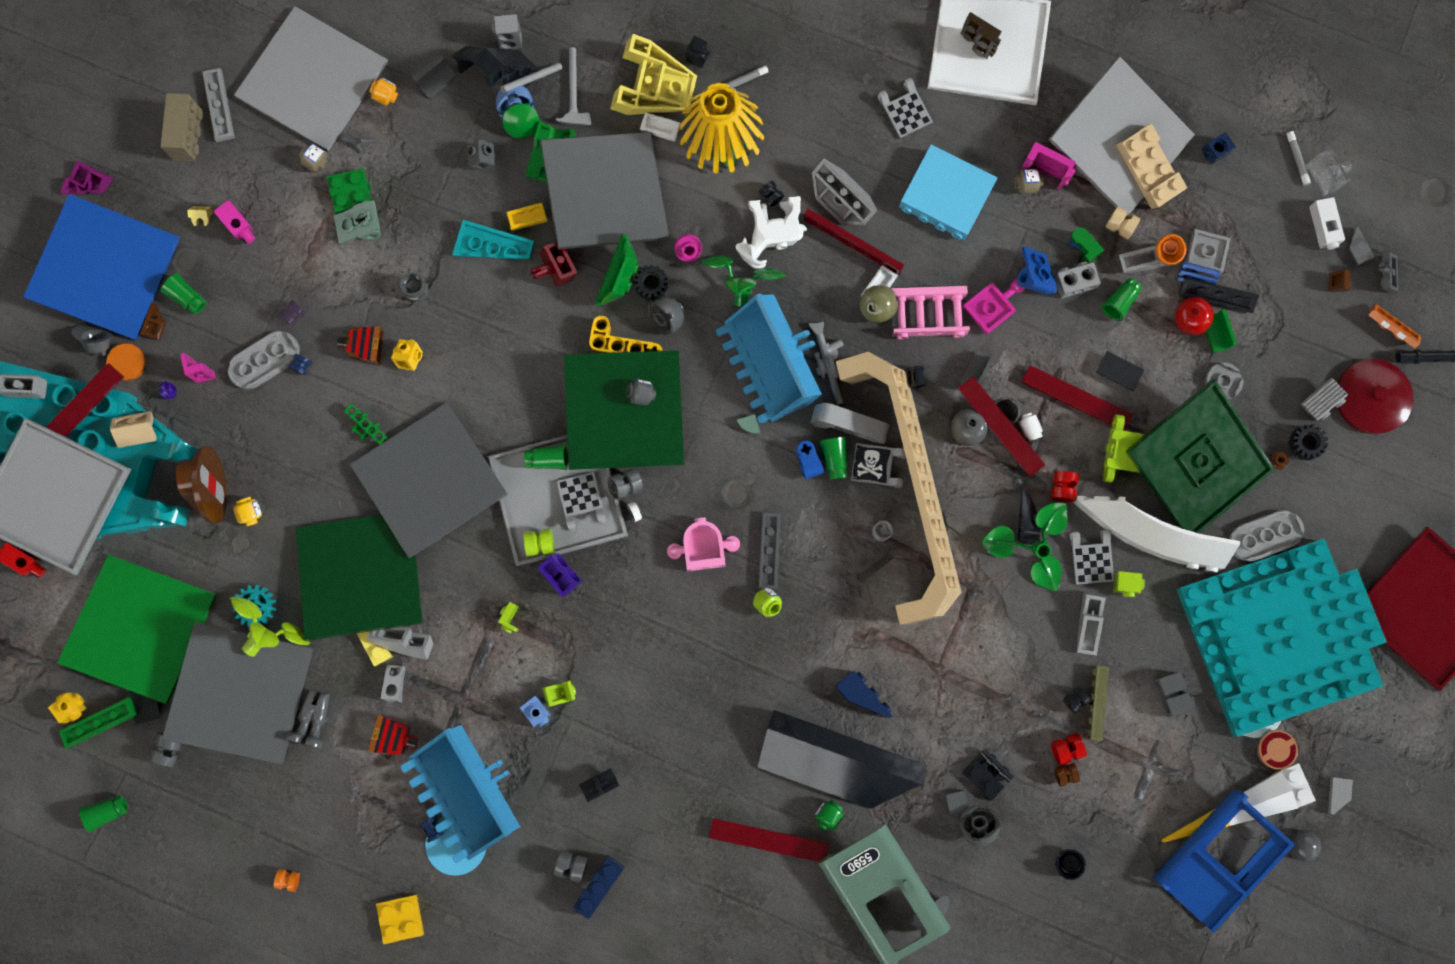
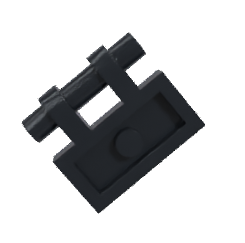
M984 749L980 756L985 760L980 763L974 759L962 774L987 799L992 801L1004 788L999 781L1004 778L1009 783L1014 777L1009 773V769L1006 766H1002L996 760L995 755L990 754ZM989 765L997 771L995 776L986 769Z

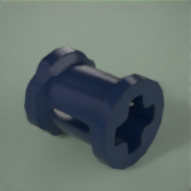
M432 817L419 825L427 835L428 843L444 835L443 831L438 833L435 829L437 825L435 822L436 817Z

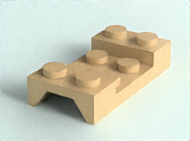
M1152 123L1143 126L1141 130L1129 138L1117 143L1116 147L1151 209L1162 206L1187 189V186L1180 173H1175L1158 143L1160 137Z

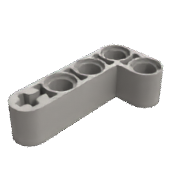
M829 403L815 405L810 422L812 426L825 429L830 427L879 444H885L890 426L888 423Z

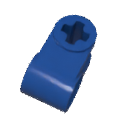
M810 441L801 442L796 449V455L805 480L823 474V467L813 443ZM803 446L805 447V449L809 448V452L807 453V455L805 452H801Z

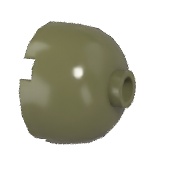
M882 284L866 289L859 301L863 317L873 323H882L891 319L898 308L895 292Z

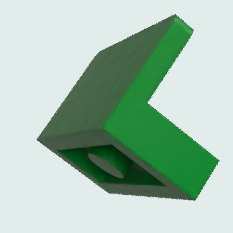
M1222 309L1214 314L1212 326L1205 332L1212 354L1229 350L1237 344L1227 311Z

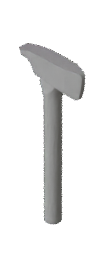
M571 47L569 48L570 108L564 117L556 118L555 122L570 126H591L590 114L578 113L576 48Z

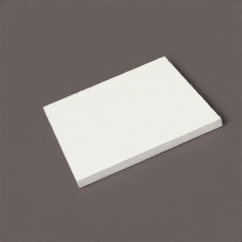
M940 0L927 89L1036 106L1051 1ZM970 12L1002 31L999 37L1001 42L992 58L989 56L986 59L978 56L972 50L974 43L965 40L960 35L966 17Z

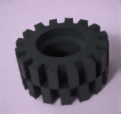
M650 264V267H647L645 265L643 269L640 268L638 270V273L636 272L634 286L636 293L642 299L645 298L646 301L652 299V301H655L656 298H661L662 295L666 294L668 279L665 271L661 270L659 266L654 267V265ZM647 277H655L658 280V286L655 289H647L644 286V281Z
M1307 424L1292 432L1293 434L1289 438L1291 439L1289 445H1292L1290 451H1295L1294 456L1298 455V459L1308 461L1321 456L1327 450L1325 448L1328 447V443H1325V441L1328 440V437L1323 436L1326 433L1325 431H1320L1321 427L1315 428L1316 425L1312 424L1309 426ZM1304 436H1311L1314 439L1315 446L1313 449H1306L1303 446L1302 438Z

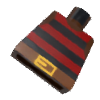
M380 326L350 328L348 337H338L337 347L346 349V355L351 359L380 366L384 330Z

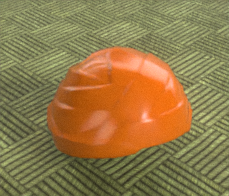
M1167 234L1158 240L1155 254L1163 264L1175 265L1185 257L1186 244L1180 236Z

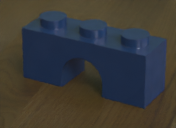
M609 855L579 897L573 909L589 920L625 866Z

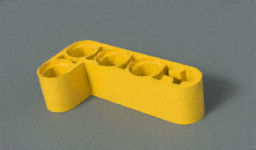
M598 316L593 321L589 340L593 353L631 352V349L634 347H639L641 349L640 352H645L644 348L647 351H663L662 347L657 343L610 336L611 326L608 318L605 316ZM600 323L607 325L603 330H599L597 326ZM597 341L604 343L600 348H595L593 345ZM615 344L622 345L619 351H614L612 347Z

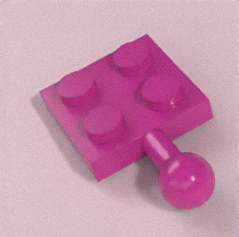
M1016 278L1011 282L1010 288L1001 293L992 282L964 304L963 308L984 333L988 335L1017 311L1007 299L1014 293L1023 292L1025 288L1018 285Z

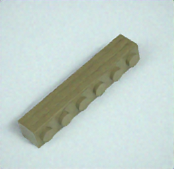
M1094 666L1092 669L1093 680L1091 681L1092 693H1090L1091 705H1089L1090 717H1088L1089 729H1087L1086 735L1089 740L1103 741L1109 667Z

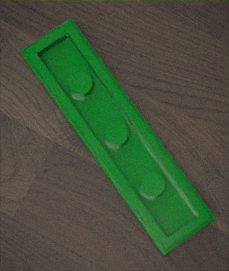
M128 697L58 732L65 749H69L137 716V712L131 697Z

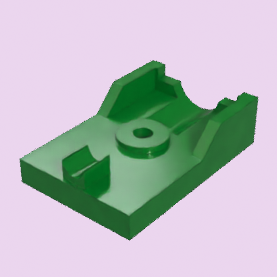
M539 121L525 174L526 178L547 183L540 145L541 140L575 138V130H560Z

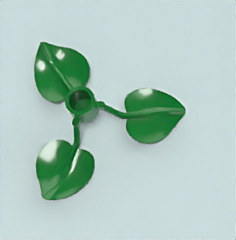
M713 255L700 260V263L707 267H726L728 269L730 277L724 279V284L734 293V305L737 307H742L749 301V294H752V289L756 285L757 279L773 280L786 277V274L779 270L761 268L753 271L755 275L753 279L733 277L730 266L733 260L730 257Z
M1051 503L1038 511L1035 523L1038 527L1043 528V540L1036 541L1032 546L1013 542L1015 534L1006 526L993 528L982 539V544L990 554L999 558L1011 556L1013 554V545L1029 549L1040 558V561L1035 562L1031 567V579L1041 587L1057 591L1061 581V564L1057 558L1050 556L1051 547L1047 544L1048 540L1046 539L1045 532L1050 535H1058L1065 530L1068 522L1067 504Z

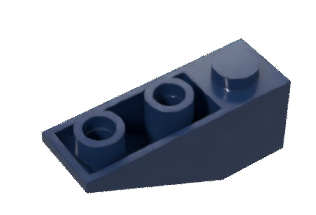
M852 671L835 686L848 702L886 718L892 717L890 714L891 708L885 702L881 703L877 698L879 694L873 687L868 688L864 683L866 679L860 672Z

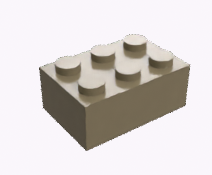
M166 93L161 148L175 161H196V155L199 154L197 142L198 137L201 135L199 124L200 120H202L203 112L189 94Z

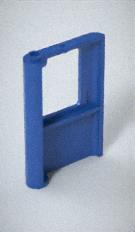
M1233 789L1153 876L1161 886L1169 891L1213 933L1295 845L1247 801L1249 797L1240 789L1238 791ZM1240 810H1245L1270 833V837L1236 874H1232L1207 852L1206 847Z

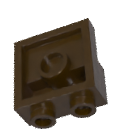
M970 12L966 17L960 35L965 40L974 43L972 50L978 56L988 59L989 56L992 58L996 53L997 47L1001 42L999 37L1002 31Z

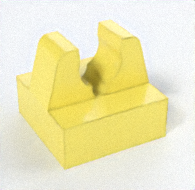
M193 206L187 210L188 218H191L194 226L199 224V218L204 221V226L210 223V218L213 214L212 207Z

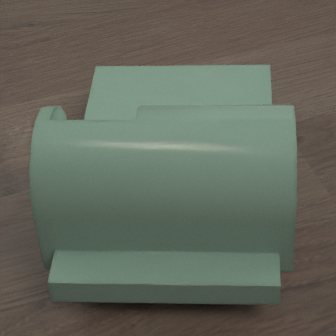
M366 200L354 205L352 209L334 216L338 241L341 245L357 238L374 240L381 237L374 200Z

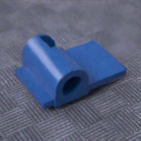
M1023 246L1021 249L1026 266L1018 275V285L1044 295L1055 294L1057 292V285L1054 274L1051 272L1047 255Z

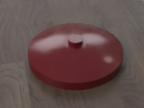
M1367 359L1357 362L1346 369L1337 382L1348 394L1344 398L1346 402L1337 409L1342 418L1351 427L1367 434L1390 432L1402 425L1410 415L1413 407L1412 386L1406 375L1392 363L1379 359Z

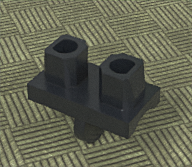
M611 768L579 784L587 802L620 786Z

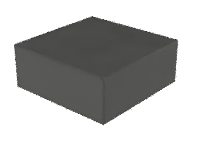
M965 790L944 794L949 814L963 812L969 808Z

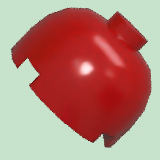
M1189 297L1183 300L1175 312V323L1178 329L1187 335H1201L1212 326L1214 319L1213 309L1209 302L1199 297Z

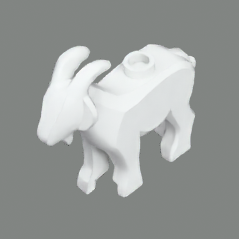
M800 196L789 197L788 201L779 203L780 208L786 214L785 219L769 220L766 203L760 205V200L748 202L749 209L753 212L755 220L752 243L747 244V240L744 238L743 242L736 244L735 248L742 259L751 267L761 269L766 266L767 260H756L765 248L776 247L778 250L786 249L787 246L794 245L803 236V232L807 231V228L799 224L798 221Z

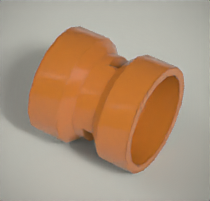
M278 869L274 879V889L281 890L286 888L288 892L294 893L299 884L300 873L294 871L289 873L285 869Z

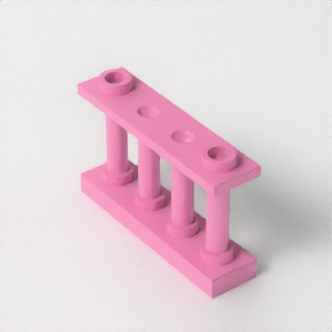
M967 286L892 288L898 301V329L893 330L892 337L902 340L908 339L910 336L953 335L955 338H961L970 331V326L962 327L961 300L968 293ZM933 299L935 302L936 327L925 328L923 302ZM944 299H951L953 301L955 327L943 326L942 301ZM906 300H914L916 302L917 328H906Z

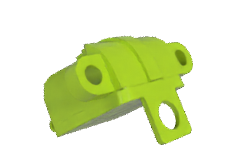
M1116 414L1113 418L1108 443H1106L1104 482H1113L1116 469L1140 473L1126 453V450L1145 434L1123 431L1125 422L1123 415Z

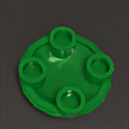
M515 104L504 110L503 127L509 135L520 139L527 138L535 133L539 123V115L532 108L531 104Z

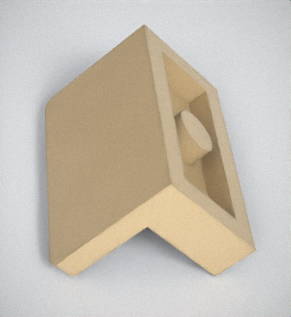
M151 411L112 419L110 431L118 448L156 441L157 437L152 427L154 417Z

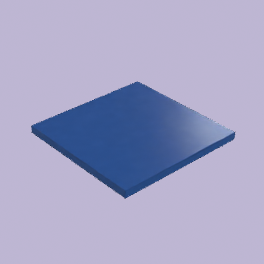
M69 194L23 297L137 341L151 302L155 299L180 237Z

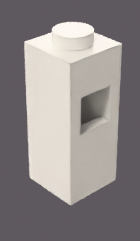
M1335 198L1317 200L1309 208L1320 249L1327 248L1328 250L1338 248L1339 244L1345 240Z

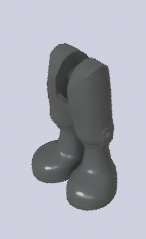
M310 689L299 713V721L301 723L296 732L287 734L286 740L316 748L322 747L320 728L327 721L329 693L322 692L317 702L318 691ZM312 721V729L310 735L307 737L308 727Z

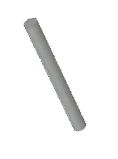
M556 63L502 85L501 91L506 93L516 87L562 69L561 63Z

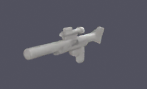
M824 322L809 323V327L816 335L823 358L820 359L818 352L814 353V358L818 365V368H816L818 376L821 375L822 378H825V374L828 375L836 405L844 404L837 382L839 375L834 362L838 358L837 349L844 346L841 339L830 345L829 343L826 344L823 335Z

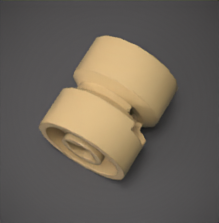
M1117 206L1105 227L1113 232L1119 231V235L1128 240L1141 218L1132 213L1128 215L1126 210Z

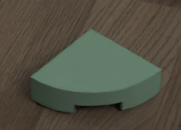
M755 414L737 419L738 425L744 431L751 434H760Z

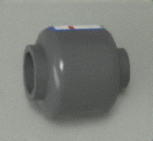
M635 379L632 383L628 384L626 397L629 398L632 404L647 406L651 401H654L656 390L653 389L651 382Z

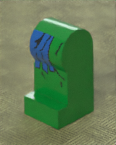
M1084 228L1075 229L1069 238L1070 244L1078 248L1084 257L1081 261L1087 262V264H1090L1104 251Z

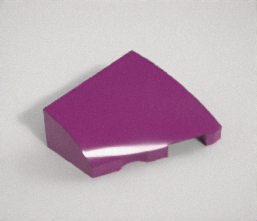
M76 161L71 176L66 177L60 193L102 194L110 185L113 177L81 161Z

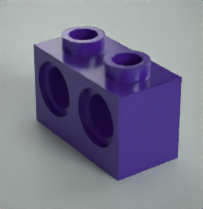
M559 553L551 555L538 567L539 571L562 598L570 594L583 582Z

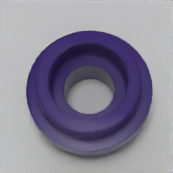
M164 381L158 387L159 393L163 398L168 400L176 397L177 389L171 382Z

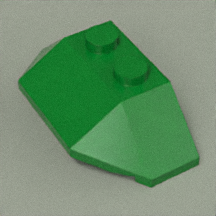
M624 233L620 236L594 304L597 306L622 297L625 292L628 293L632 284L630 282L632 274L635 275L638 270L639 264H636L638 261L628 236Z

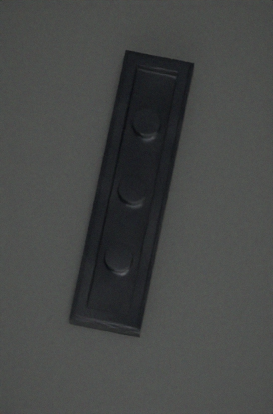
M1184 277L1179 291V296L1199 297L1211 304L1249 313L1254 312L1259 295L1189 277Z

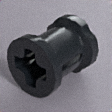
M913 366L907 369L911 377L910 388H921L927 385V382L924 381V366Z

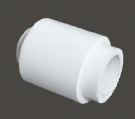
M1032 413L1021 416V420L1018 422L1024 438H1027L1028 442L1043 437L1041 433L1043 431L1037 415L1032 416Z

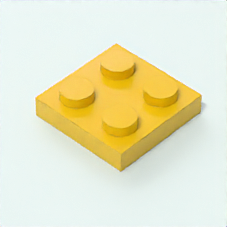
M417 894L376 904L383 944L424 935Z

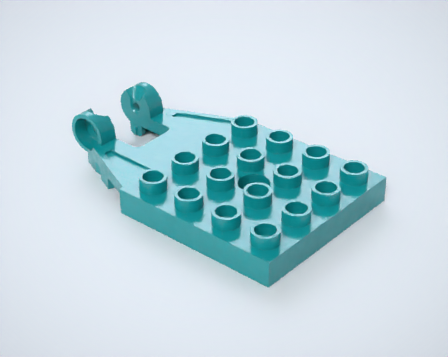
M0 361V374L38 375L47 380L46 396L44 399L12 398L0 394V465L25 418L46 427L88 383ZM114 389L67 436V438L131 469L96 540L101 539L102 536L119 533L132 534L151 528L160 529L177 525L186 527L191 510L155 500H147L146 495L158 460L178 463L179 460L193 458L199 448L189 445L155 417L153 418L152 427L157 437L156 441L118 448L110 431L112 419L147 411L137 402V397Z

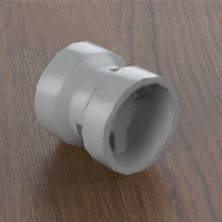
M879 521L872 530L873 537L879 542L887 541L893 534V526L888 521Z

